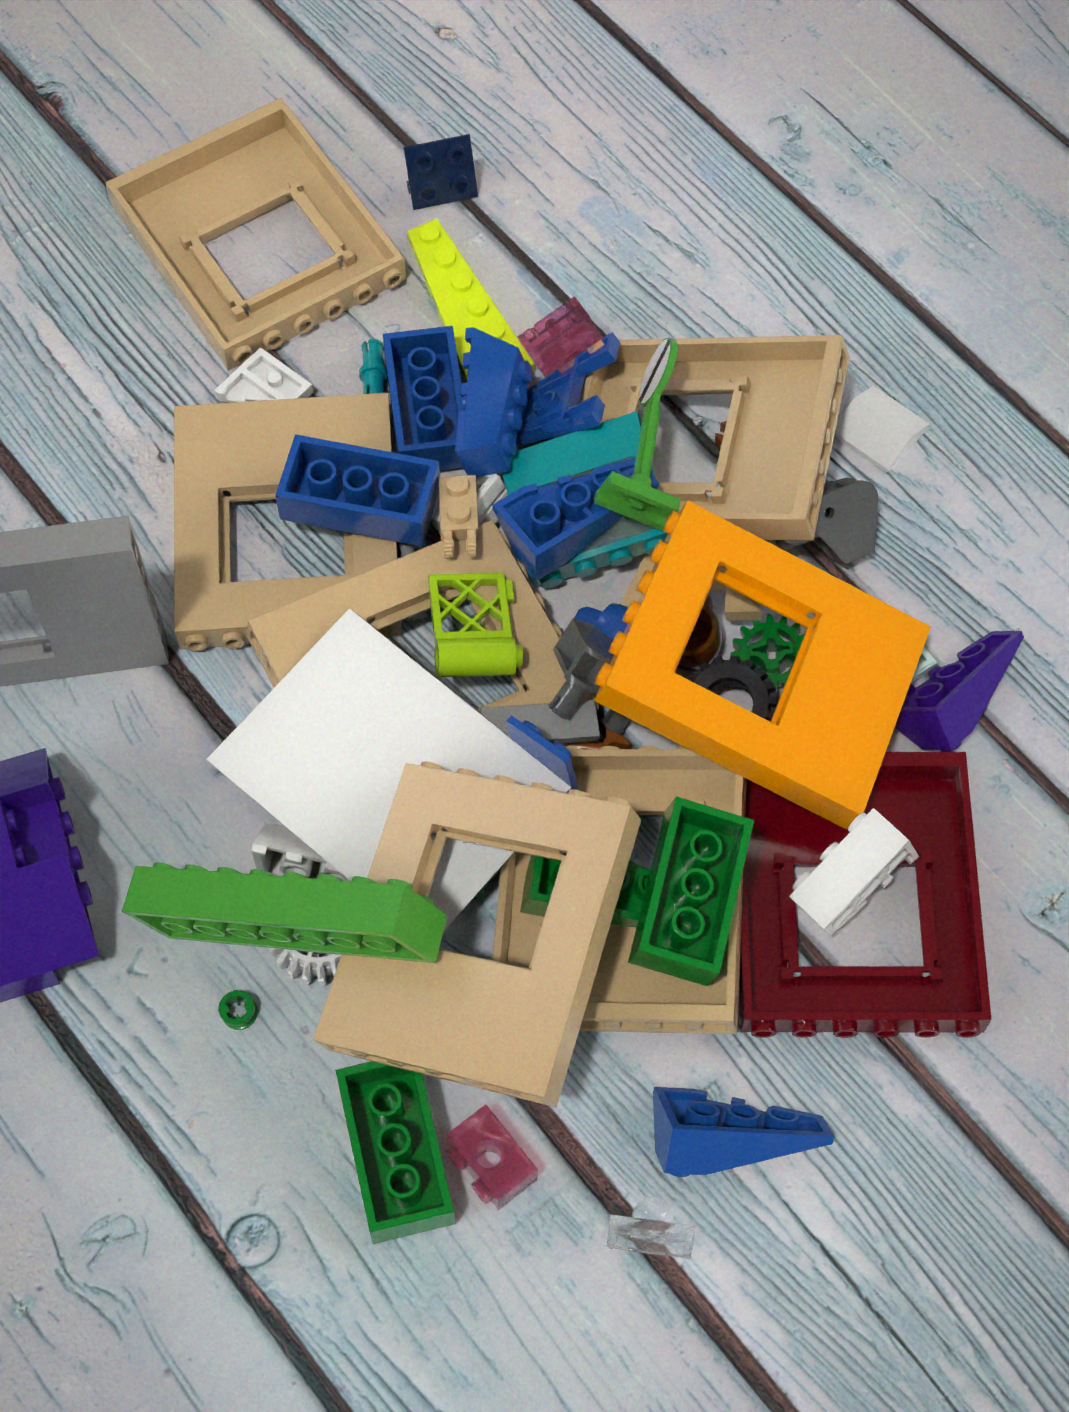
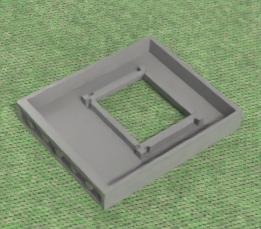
M128 515L0 532V593L27 590L46 634L45 636L0 641V687L169 664L166 629Z

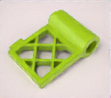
M504 573L429 574L428 587L435 644L436 676L515 675L516 667H522L523 650L521 644H515V639L512 637L508 603H514L512 580H505ZM496 585L497 595L490 602L474 592L479 586ZM452 586L461 594L450 603L438 594V587ZM467 598L482 608L472 619L458 609ZM451 614L465 626L457 632H443L442 622ZM487 614H490L501 623V630L487 631L478 623Z

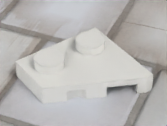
M260 347L223 381L214 392L216 399L219 401L232 403L308 398L313 393V387L311 383Z

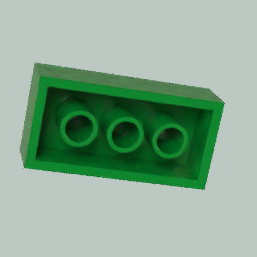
M677 796L674 798L664 812L628 963L704 986H708L720 974L754 820Z
M372 1061L336 1069L341 1100L373 1244L456 1224L423 1075Z

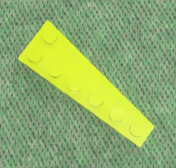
M436 218L408 230V242L421 274L426 280L430 296L434 299L439 318L444 326H453L457 358L465 381L468 382V369L463 367V354L470 352L471 348L470 343H467L465 340V330L469 327H474L518 347L524 361L530 363L532 373H534V362L438 219Z

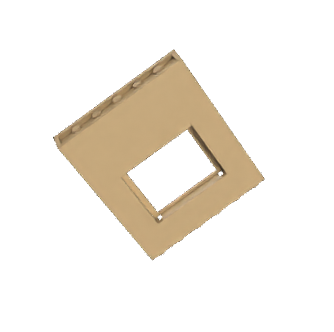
M282 98L105 182L111 205L228 371L242 365L260 347L265 351L276 349L283 342L299 334L307 333L316 325L328 319H334L353 306L365 303L371 297L387 289L394 288L406 280L405 259ZM294 199L335 255L243 301L203 244ZM340 258L343 259V263L341 265H339L338 260ZM248 305L249 310L245 313L243 307Z
M843 335L675 339L678 343V354L670 379L661 395L733 394L713 483L659 482L658 489L680 499L678 513L688 500L763 540H814L850 360ZM664 339L619 340L620 346L616 361L586 375L585 383H583L580 402L598 395L605 404L601 423L636 411L639 414L641 406L639 403V391L642 379L654 352ZM602 340L595 341L593 352L605 345ZM592 470V471H589V472H586V473H583V474H580V475H577V476H574V477H571V478H575V477H579V476L591 474V473L593 472V470ZM706 492H712L711 498L707 496ZM623 516L599 537L628 538L650 531L653 527Z
M388 393L174 406V633L180 649L202 651L210 647L237 649L244 645H251L247 637L249 619L398 559V543L396 541L343 531L345 575L231 582L230 502L276 499L275 495L295 434L393 452ZM224 491H229L231 496L224 497ZM372 618L368 620V624L374 622ZM402 621L383 628L378 632L386 638H390L393 635H402Z
M493 520L478 526L479 539H476L477 557H468L465 540H454L455 552L453 553V558H444V541H440L249 619L247 626V637L272 686L275 687L349 608L367 623L372 618L374 622L369 624L379 631L431 609L428 587L429 574L504 573L505 580H512L514 603H508L512 637L515 639V644L522 645L523 650L522 667H516L515 675H510L518 691L475 709L477 712L485 707L552 702L566 680L553 651L562 633L557 624L551 623L548 619L541 595L538 592H533L524 565L520 561L516 562L510 551L511 546L504 531H499ZM496 585L479 586L474 591L488 602L497 595ZM452 586L438 587V594L447 601L455 599L461 594ZM468 599L474 612L477 614L482 608ZM487 614L480 621L483 628L487 631L501 630V623L490 614ZM585 693L580 701L594 700L596 693ZM595 701V707H596V713H597L598 708H599V707H598V706H599V703H597V702Z
M565 746L572 755L571 760L577 775L578 790L590 794L594 799L606 801L607 797H618L628 801L637 815H664L668 806L677 796L745 817L747 779L684 746H679L676 749H659L654 746H641L638 749H620L615 746H603L599 749H582L576 746ZM514 852L501 866L492 960L529 968L544 917L520 912L525 876L531 855ZM743 872L720 974L708 986L628 963L636 927L610 925L579 1031L737 1034Z
M423 761L421 766L405 763L367 878L382 884H387L389 879L403 880L413 885L412 890L428 897L447 838L561 861L529 968L440 948L436 963L341 955L313 1040L328 1051L557 1107L641 823V819L631 804L618 797H607L606 801L594 799L590 794L575 789L569 790L568 793L557 792L551 786L539 782H532L531 786L520 785L515 780L501 775H495L493 779L483 778L478 773L464 768H459L457 772L446 771L440 765ZM431 834L436 835L435 841L431 838Z

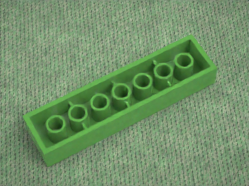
M155 862L153 867L135 866L122 908L123 913L169 939L436 963L448 916L433 905V899L417 894L412 890V884L399 879H389L387 884H382L360 876H354L352 881H342L332 875L318 874L317 879H312L290 871L284 872L283 876H274L269 872L259 869H251L249 874H243L227 867H218L217 871H208L203 867L187 864L184 869H177L174 866L161 862Z

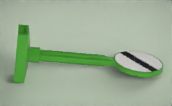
M670 337L665 338L658 346L642 379L639 403L645 409L633 475L628 478L612 471L596 491L594 504L661 531L666 523V518L673 510L678 512L680 506L679 498L651 487L652 481L650 479L660 416V397L670 379L678 354V343Z

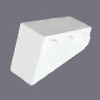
M874 808L868 814L861 813L848 828L850 833L840 843H832L822 853L820 857L822 862L812 873L809 871L803 873L792 886L794 892L789 897L830 936L867 904L865 899L879 884L885 888L893 881L890 873L904 859L911 865L919 857L909 839Z

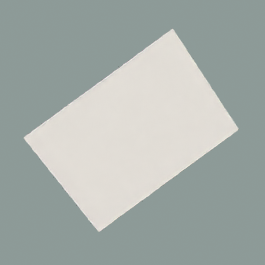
M350 608L206 759L350 881H352L354 876L368 877L405 763L421 766L423 761L438 764L444 770L457 772L459 768H464L478 773L483 778L493 779L495 775H501L515 780L517 784L531 786L532 782H539L549 785L555 791L567 793L571 788ZM431 834V838H432L434 841H435L436 835H435V834ZM447 838L428 895L429 898L434 900L433 905L448 915L444 931L514 851L470 842L463 843L465 841Z

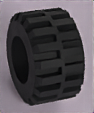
M730 655L729 660H723L722 656L714 658V663L710 665L704 662L699 665L701 670L697 674L692 672L687 678L715 694L728 687L745 689L753 700L751 712L768 721H771L779 701L778 694L767 673L761 667H756L753 661L748 659L742 661L738 656Z

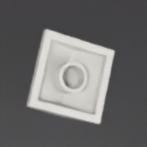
M872 386L856 396L837 421L834 437L887 473L929 429L930 424L875 386Z

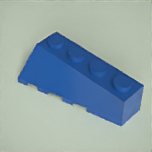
M469 327L465 330V340L467 343H470L471 348L470 352L463 354V367L468 369V382L461 383L460 396L464 411L458 412L455 452L466 474L478 477L510 470L512 457L517 451L516 439L518 430L522 428L521 416L523 407L527 405L528 384L532 381L533 374L530 363L524 361L518 347L474 327Z

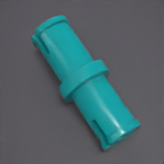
M369 339L368 343L364 341L361 345L363 365L359 369V378L363 382V394L384 393V382L387 379V368L383 365L384 345L379 340Z

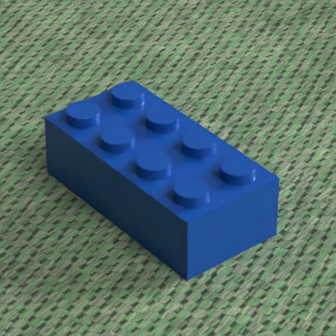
M453 326L383 334L398 454L439 461L440 471L463 468L455 452L458 412L464 411L460 396L461 377Z
M295 434L275 495L279 517L281 520L424 546L439 493V461Z

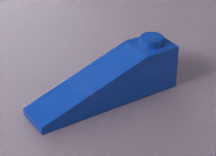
M636 458L593 469L591 474L570 478V475L558 477V482L537 487L536 483L523 486L492 505L493 511L514 554L536 581L567 563L624 516L594 504L595 495L612 471L630 478L634 472ZM650 473L651 487L657 489L659 482Z
M654 1087L655 1153L663 1172L676 1177H687L690 1174L708 1175L833 1144L834 1135L821 1115L778 1106L768 1107L766 1112L760 1111L750 1105H746L744 1099L732 1097L731 1104L706 1099V1091L696 1089Z

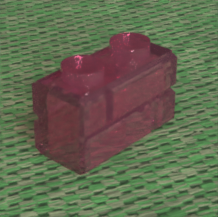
M574 296L517 338L544 377H546L601 340L603 336Z

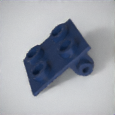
M470 134L403 147L408 175L406 183L408 193L411 194L413 210L478 197Z

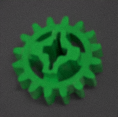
M767 614L766 623L761 624L759 620H752L753 628L751 630L745 626L740 628V634L743 639L733 638V648L737 651L731 652V656H738L742 661L748 659L753 661L756 667H761L767 673L777 692V688H784L805 634L799 635L801 629L798 623L793 624L791 627L787 626V617L782 616L779 623L773 621L771 614ZM780 636L787 638L789 641L783 640ZM762 637L757 643H753L755 640ZM774 651L776 658L768 659V652ZM787 667H791L787 672L781 674Z

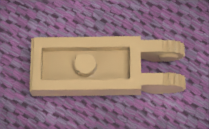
M476 475L440 476L441 541H444V558H453V553L455 552L454 540H465L468 557H477L476 539L479 538Z

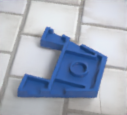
M613 332L601 339L605 345L590 354L586 349L575 357L574 365L565 372L561 373L559 369H556L527 389V405L523 407L521 416L522 428L518 430L517 446L594 428L601 424L605 404L598 395L580 403L578 401L582 395L581 390L585 376L616 361L620 341Z

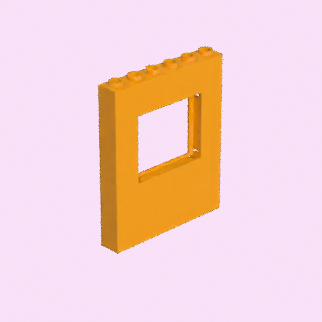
M687 500L679 513L674 510L671 512L663 527V531L668 533L665 542L662 540L658 541L649 560L655 564L652 571L646 569L637 585L636 591L640 592L641 596L638 602L632 600L624 614L622 621L628 624L624 633L618 631L611 643L608 652L614 656L610 664L605 662L602 665L594 684L600 687L594 701L847 830L852 821L858 815L864 813L931 626ZM720 566L727 568L724 573L718 571ZM714 580L807 628L771 721L675 673ZM809 612L815 613L812 619L806 616Z

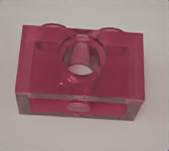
M486 1104L446 1134L449 1147L445 1151L447 1157L458 1171L461 1172L463 1169H466L475 1181L471 1183V1186L484 1204L491 1201L499 1211L538 1180V1168ZM485 1152H493L500 1157L499 1163L491 1168L481 1166L477 1160Z

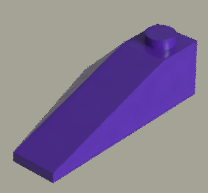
M991 631L958 652L957 662L942 668L936 666L928 671L930 679L916 688L913 684H910L894 728L921 749L940 750L941 752H950L957 749L961 745V741L974 730L1024 638L1022 631Z

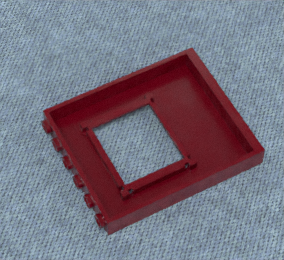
M885 752L864 810L866 814L873 808L909 839L919 855L911 865L904 859L897 867H915L923 966H799L796 903L789 897L794 892L792 889L794 884V867H817L822 862L820 860L822 853L832 843H840L850 832L848 829L846 830L747 779L745 818L754 820L743 868L739 973L741 1032H751L752 1036L758 1038L772 1037L776 1035V1032H792L793 1036L799 1038L813 1037L817 1032H833L835 1037L840 1038L853 1037L858 1032H874V1036L880 1038L894 1037L899 1033H915V1036L921 1038L935 1037L940 1033H956L957 1037L971 1038L985 1032L991 1021V1009L966 752ZM793 973H801L800 976H793ZM923 973H929L928 976L923 977Z

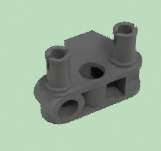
M848 477L825 483L813 541L830 560L848 564L875 552L879 501L875 486L870 482ZM775 540V543L781 549H789L811 540Z
M573 618L553 649L566 680L548 706L552 709V712L561 718H571L573 711L585 693L598 692L600 686L594 684L602 665L605 662L610 664L614 656L608 652L613 639L597 626ZM610 709L601 721L609 730L622 734L630 719Z

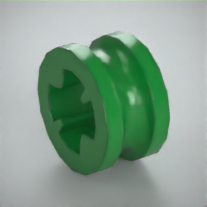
M234 990L228 992L219 1003L218 1011L220 1017L228 1027L234 1030L249 1028L257 1018L258 1009L256 1003L245 991ZM240 1002H245L246 1014L241 1018L236 1014V1019H232L233 1013L229 1009L230 1006L234 1003L240 1006Z

